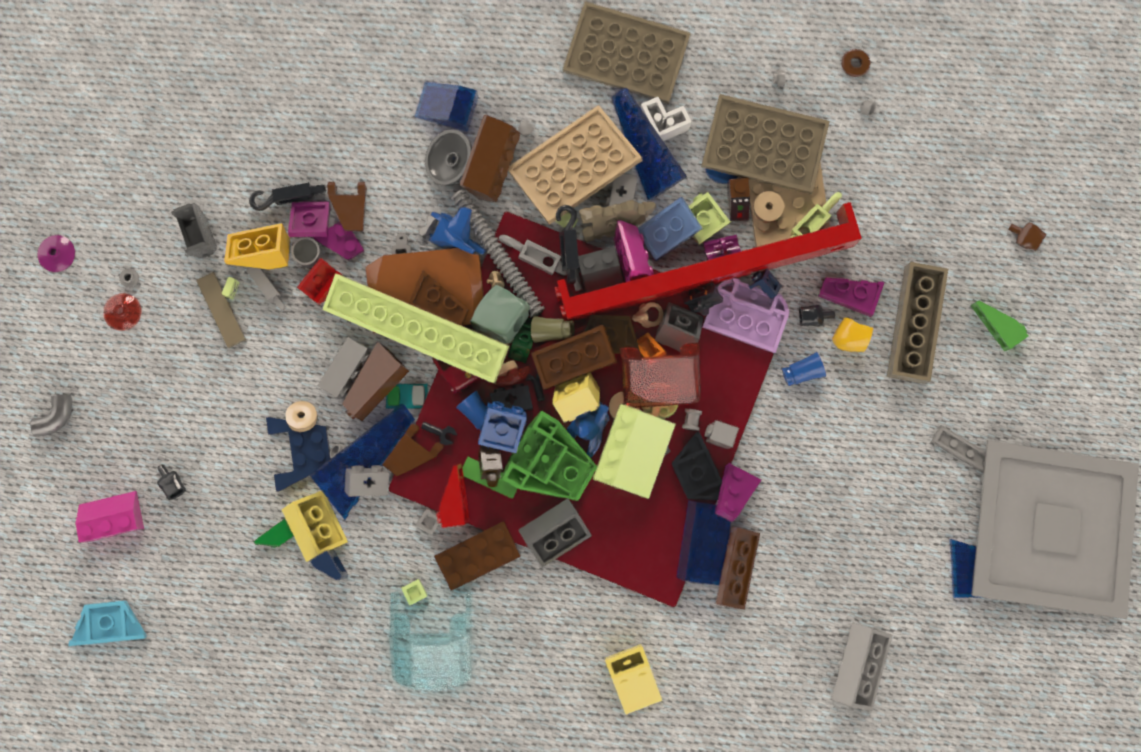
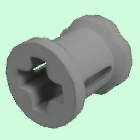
M685 409L686 419L682 428L699 431L698 423L702 411Z

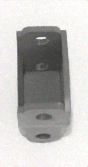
M193 203L171 211L172 215L177 218L187 247L185 253L198 258H205L214 254L217 245L207 217L200 207Z

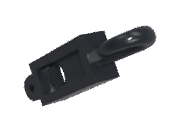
M308 182L272 189V194L262 205L255 203L256 196L263 195L262 190H257L250 195L249 204L254 210L263 211L274 202L279 206L292 202L315 199L314 195L325 193L326 186H311Z
M562 205L556 211V220L561 221L560 215L563 211H568L571 214L568 224L559 233L562 271H567L568 284H575V270L579 269L576 230H572L576 221L577 213L570 205Z

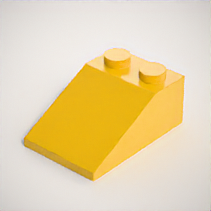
M282 223L228 234L224 262L229 265L268 270L286 267L289 261L290 237Z

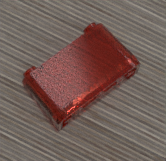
M699 343L684 344L680 348V355L642 358L640 351L636 348H620L621 386L624 405L631 408L687 405L700 401Z

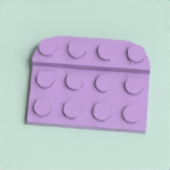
M736 278L722 282L717 288L719 294L723 297V302L709 308V314L706 316L702 328L776 353L789 316L788 305L782 298L783 296L778 293L777 296L770 299L762 289L758 287L750 289L749 284L741 282L740 279Z

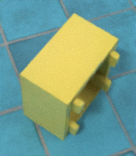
M588 373L555 386L553 405L564 422L568 420L571 422L577 416L589 410L592 412L599 406L600 388L592 374Z

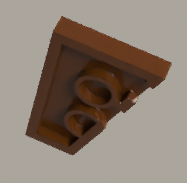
M424 270L422 271L408 304L463 326L469 309Z

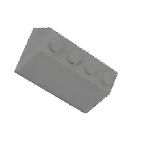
M852 623L848 633L847 645L843 651L842 663L838 669L836 685L833 688L832 700L850 707L872 711L893 635Z

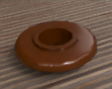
M851 49L842 57V69L851 77H861L870 69V57L861 49ZM851 60H859L861 66L858 68L853 67Z

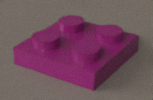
M292 202L288 227L289 237H327L331 208L330 202Z

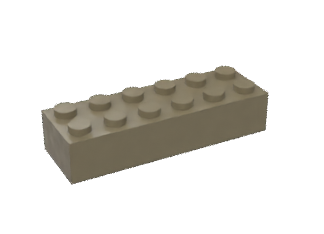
M910 262L904 267L886 377L921 384L931 382L949 269Z

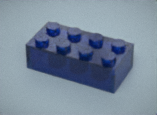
M688 500L677 578L683 581L718 586L720 584L731 521L716 514L717 504Z

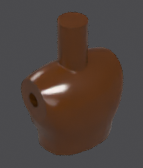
M1030 222L1023 228L1011 224L1008 229L1018 235L1017 245L1034 251L1039 249L1047 235L1037 225Z

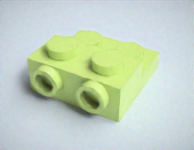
M708 192L704 195L702 193L697 195L693 199V203L689 205V208L703 228L693 236L699 245L730 224V220Z

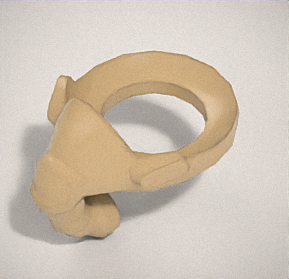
M655 302L643 303L640 305L639 311L632 316V320L641 323L646 328L657 326L663 317V310ZM650 307H655L659 312V317L654 322L648 320V314L646 313Z

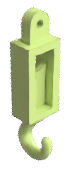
M840 192L833 194L823 207L816 204L792 229L790 235L792 237L803 235L799 232L802 227H807L810 233L821 230L830 221L831 215L828 212L842 198V194Z

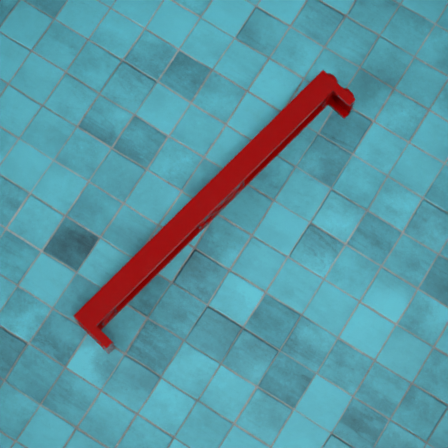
M851 202L844 203L836 212L839 222L837 226L581 295L569 297L565 280H558V287H555L558 302L562 301L563 304L560 306L562 318L578 322L589 319L591 315H604L689 292L692 289L704 288L706 284L711 282L719 284L733 278L737 279L752 275L758 271L771 270L852 248L862 239Z

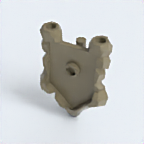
M629 200L604 208L597 205L581 209L579 213L582 223L592 224V226H587L582 230L583 238L587 243L594 239H601L604 235L608 238L614 237L617 221L619 220L638 227L656 209V204L654 202L638 203L634 200Z

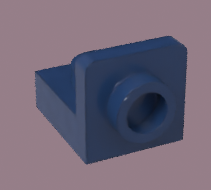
M768 269L753 274L749 284L750 289L759 285L770 299L777 296L782 286Z

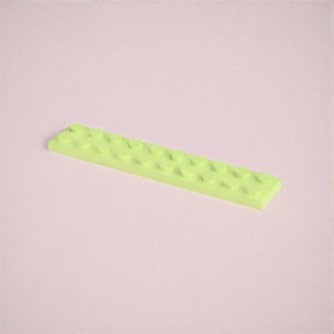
M335 274L322 309L492 383H495L509 348L508 345L340 274Z

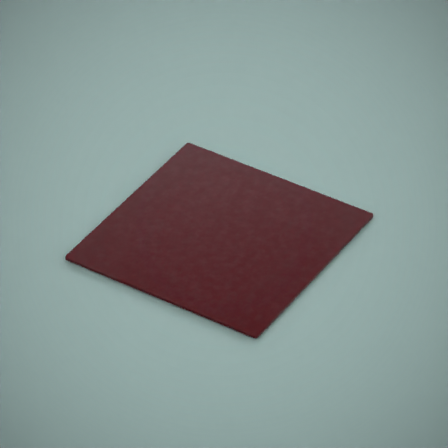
M508 211L503 213L495 232V238L499 239L500 235H507L525 245L528 239L561 256L560 232ZM577 239L578 256L604 250ZM498 241V243L502 244L501 247L505 248L504 252L509 254L508 258L511 257V262L515 263L518 272L522 273L521 277H524V281L528 282L527 286L532 288L531 292H534V296L538 297L537 301L541 302V307L544 306V311L537 317L563 319L560 311V306L563 304L562 301L558 302L555 287H558V280H565L569 297L586 293L580 272L579 277L583 290L576 292L574 284H568L567 275L563 276L556 272L551 275L518 259L521 252ZM486 254L481 266L484 296L492 289L491 284L487 283L490 273L492 271L500 272L497 264L493 262L494 259L490 258V254ZM547 256L543 259V264L551 267L554 264V260ZM620 265L622 281H623V283H625L624 275H623L622 268H621V265ZM653 269L654 275L662 273L660 271ZM501 274L504 280V289L516 296L517 293H514V289L510 288L511 284L506 282L507 278L504 279V274ZM689 292L652 301L661 306L663 314L669 302L691 311L689 306L683 303V298L688 297ZM640 305L604 314L630 316L636 339L649 333L655 340L659 325L646 328L641 323L632 320V316L639 311ZM650 307L646 312L648 320L651 322L656 321L659 317V312L655 307ZM707 315L703 316L704 318H703L702 327H703V324H704V321H705V318H706ZM589 319L574 322V328L578 329L588 324ZM470 324V325H463V327L468 328V329H470V330H472V331L477 332L476 330H474V329L472 328V325H471V324ZM701 328L699 341L691 355L681 353L676 349L657 342L665 350L666 355L649 368L643 360L646 375H628V354H614L617 363L591 372L600 388L599 401L608 407L612 397L619 392L634 394L640 403L643 390L653 381L666 382L673 386L678 392L679 404L674 414L663 419L675 424L668 444L671 452L663 457L649 498L593 479V474L579 500L569 499L592 536L556 558V560L671 607H675L678 603L717 500L687 499L672 468L671 463L693 435L698 432L682 428L686 419L685 409L702 411L698 423L699 432L721 479H723L725 466L729 463L732 464L774 355L772 352L705 328ZM549 341L533 342L526 363L515 361L518 368L512 373L496 380L495 383L482 379L455 395L438 370L416 421L419 430L412 439L429 452L435 443L441 441L439 436L421 429L423 422H427L440 429H445L447 426L454 428L457 435L447 433L445 436L447 440L453 442V445H444V448L437 457L399 476L394 475L389 491L439 512L453 466L457 464L464 466L467 457L479 461L478 440L481 432L456 408L475 391L478 392L482 401L487 406L488 403L492 404L490 393H494V389L505 387V390L513 389V385L524 383V386L528 385L533 410L525 411L527 418L522 435L540 411L558 420L567 430L571 422L569 420L564 422L553 405L555 387L544 390L542 386L545 400L539 402L537 401L533 383L526 381L525 372L528 367L530 374L536 378L538 372L531 353L535 352L534 348ZM512 343L508 344L509 348H508V351H507V353H506V356H505V359H504V361H503V364H505V363H507V362H509V361H513V360H514V359L508 358V354H509V351H510V348H511ZM510 395L509 399L506 400V402H510V404L512 405L514 404V400H517V398H513V396ZM609 409L607 412L609 421L603 430L602 442L599 449L591 457V460L597 466L614 421ZM715 421H719L739 428L733 447L725 449L706 442L707 437L704 434L707 426ZM576 436L574 440L587 453L589 440ZM500 450L501 472L503 473L512 452ZM464 476L470 522L467 524L487 530L504 521L514 542L526 548L529 547L520 534L519 529L567 499L518 488L512 499Z

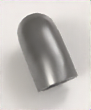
M71 395L51 396L50 413L44 417L31 419L30 428L34 437L56 433L66 425L71 416Z

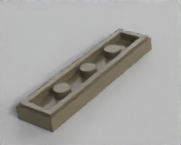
M212 272L197 279L199 288L227 347L231 348L245 341L246 338L227 297L222 295L223 289L216 274Z

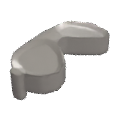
M431 214L427 215V224L418 230L424 239H426L431 230H435L434 224L437 219L432 217Z

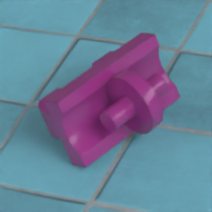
M737 234L703 242L707 260L741 251Z

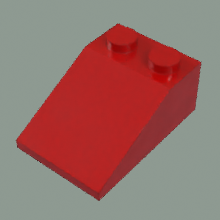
M462 464L453 466L439 512H437L438 524L441 523L442 528L466 525L470 522Z

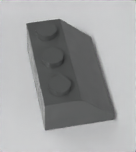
M566 499L519 529L527 546L542 567L592 536L569 499Z

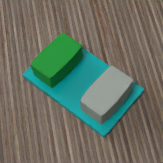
M397 384L386 396V409L422 408L428 395V384Z

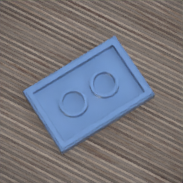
M683 197L678 198L638 227L639 234L642 233L644 244L655 261L660 260L703 229Z

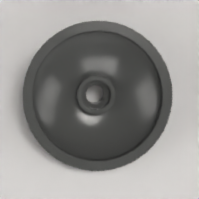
M451 129L439 133L431 141L425 155V169L433 182L442 186H449L462 179L472 150L469 138L464 133Z

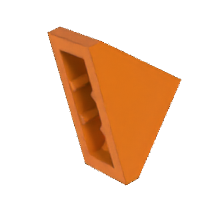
M649 333L637 339L641 357L648 368L665 357V350Z

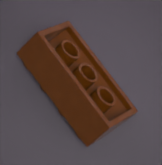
M484 114L460 186L479 200L497 203L521 133L512 125Z

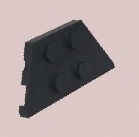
M698 431L673 460L671 465L687 499L718 500L722 479Z

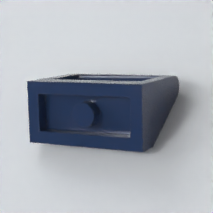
M334 549L326 550L310 560L313 568L335 580L348 577V573Z

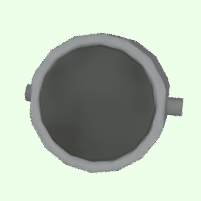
M302 237L297 239L295 243H292L291 254L299 265L310 268L322 258V249L314 239Z

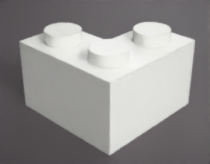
M659 97L641 104L640 115L655 145L689 131L691 120L684 106L666 113Z

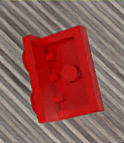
M320 258L297 288L320 305L326 301L335 274H342Z

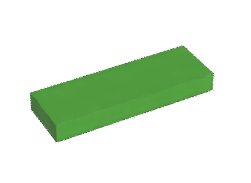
M467 457L463 466V475L513 499L517 491L515 486L500 478L496 487H489L486 479L481 480L479 461Z

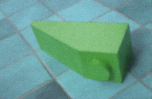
M979 300L970 305L1004 352L1012 349L1029 336L1022 323Z

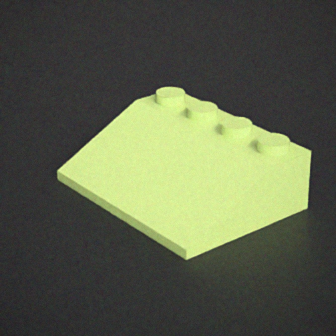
M620 404L593 479L649 498L675 424Z

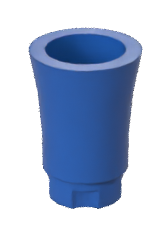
M818 352L790 364L788 367L782 368V373L788 386L826 377V371Z
M475 391L456 408L481 432L487 406L482 401L478 392Z

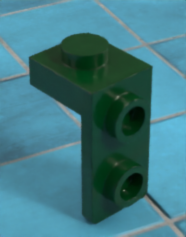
M527 318L514 337L508 358L526 363L533 344L531 318Z

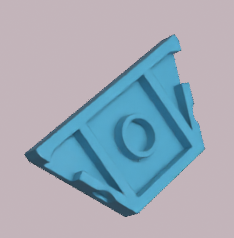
M126 600L87 604L83 607L81 618L75 626L76 631L68 645L77 646L147 638V635Z

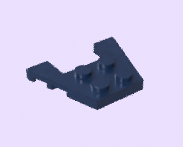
M266 417L268 435L289 433L293 462L292 472L274 474L276 492H280L332 465L326 426L315 425L308 431L297 432L292 430L284 419Z

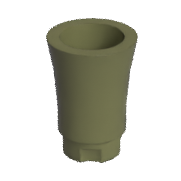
M534 316L532 319L531 336L534 343L566 340L575 335L573 320Z

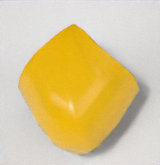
M844 317L832 337V342L842 351L865 352L872 337L873 327L859 324L851 318Z

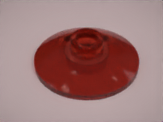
M116 294L109 298L104 306V319L115 330L124 331L131 329L140 320L141 305L130 294ZM119 308L123 309L121 314L117 312Z

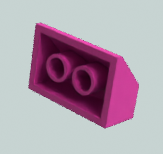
M622 220L617 221L614 244L625 282L654 275L652 266L648 264V252L643 248L644 238L642 233L639 234L638 227Z
M137 491L80 504L75 522L79 543L96 541L144 529Z

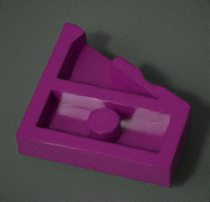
M340 221L328 228L327 237H313L316 242L324 245L348 261L364 252L353 231H344Z

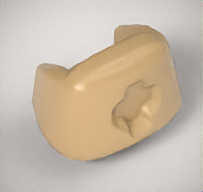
M492 271L487 283L491 284V288L496 285L504 288V280L500 272Z

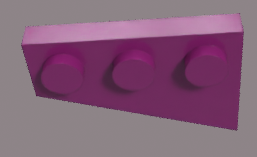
M825 277L818 297L872 317L885 282L850 281L849 279Z
M730 463L727 464L722 479L716 514L733 522L758 487L761 479Z

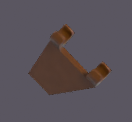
M335 182L327 183V195L344 231H364L367 193L365 182H358V195H336L337 186Z
M411 424L382 465L394 475L399 476L437 457L444 448V445L437 442L429 452L412 439L418 432L419 426Z

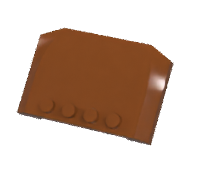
M459 248L383 255L365 267L368 287L406 303H409L420 275L424 270L469 309L463 325L471 324L470 321L474 312L484 298L480 255L470 254Z

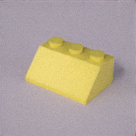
M323 490L293 501L281 509L306 562L326 550H333L348 542Z

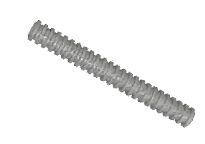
M463 189L454 193L451 200L455 201L454 204L458 206V210L463 207L472 210L470 217L471 230H474V234L478 235L477 239L481 240V245L484 244V249H487V254H490V258L494 259L493 262L497 264L500 273L504 274V279L507 278L506 282L511 284L510 288H513V292L517 293L516 297L530 305L531 308L528 311L530 318L541 314L545 309L544 306L541 307V302L537 301L538 297L534 296L535 293L531 292L532 288L527 286L528 282H525V278L521 277L522 273L518 272L515 263L511 262V257L508 258L509 254L504 252L505 248H502V244L498 243L499 239L495 238V233H492V229L488 228L489 224L485 223L486 220L484 218L482 219V214H479V210L475 209L476 205L472 204L473 201L469 199L466 190Z

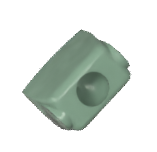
M496 285L481 300L470 323L472 328L478 333L504 344L510 343L529 316L528 311L531 307L526 301Z

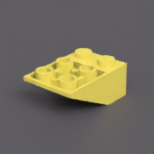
M641 644L605 657V662L625 714L662 701Z

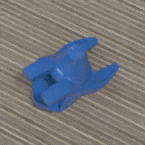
M467 207L460 208L454 217L446 213H431L432 217L439 220L434 234H431L428 240L435 246L442 249L459 248L470 254H474L476 251L484 255L486 252L483 247L469 238L471 209Z
M600 401L596 410L592 412L589 410L577 416L567 428L568 433L573 439L578 436L589 440L586 454L590 458L599 449L603 430L609 421L607 413L609 407L603 405Z

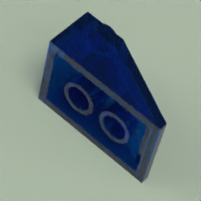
M425 82L414 117L468 132L479 98L477 90L460 85Z

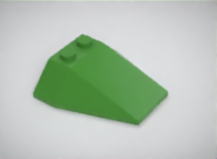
M540 411L522 435L517 452H512L501 479L518 489L578 501L596 471L597 465L558 420Z

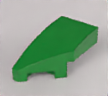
M283 519L253 543L255 545L276 548L289 541L294 535L287 521Z

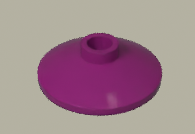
M50 236L43 240L38 248V261L44 269L50 272L64 271L71 266L75 259V247L64 236ZM56 249V254L51 255L52 250Z

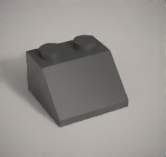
M615 247L578 256L579 270L586 293L623 283Z
M669 302L658 326L655 341L676 349L681 353L691 355L699 341L704 317Z

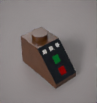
M729 179L727 193L730 222L749 220L750 210L749 179Z

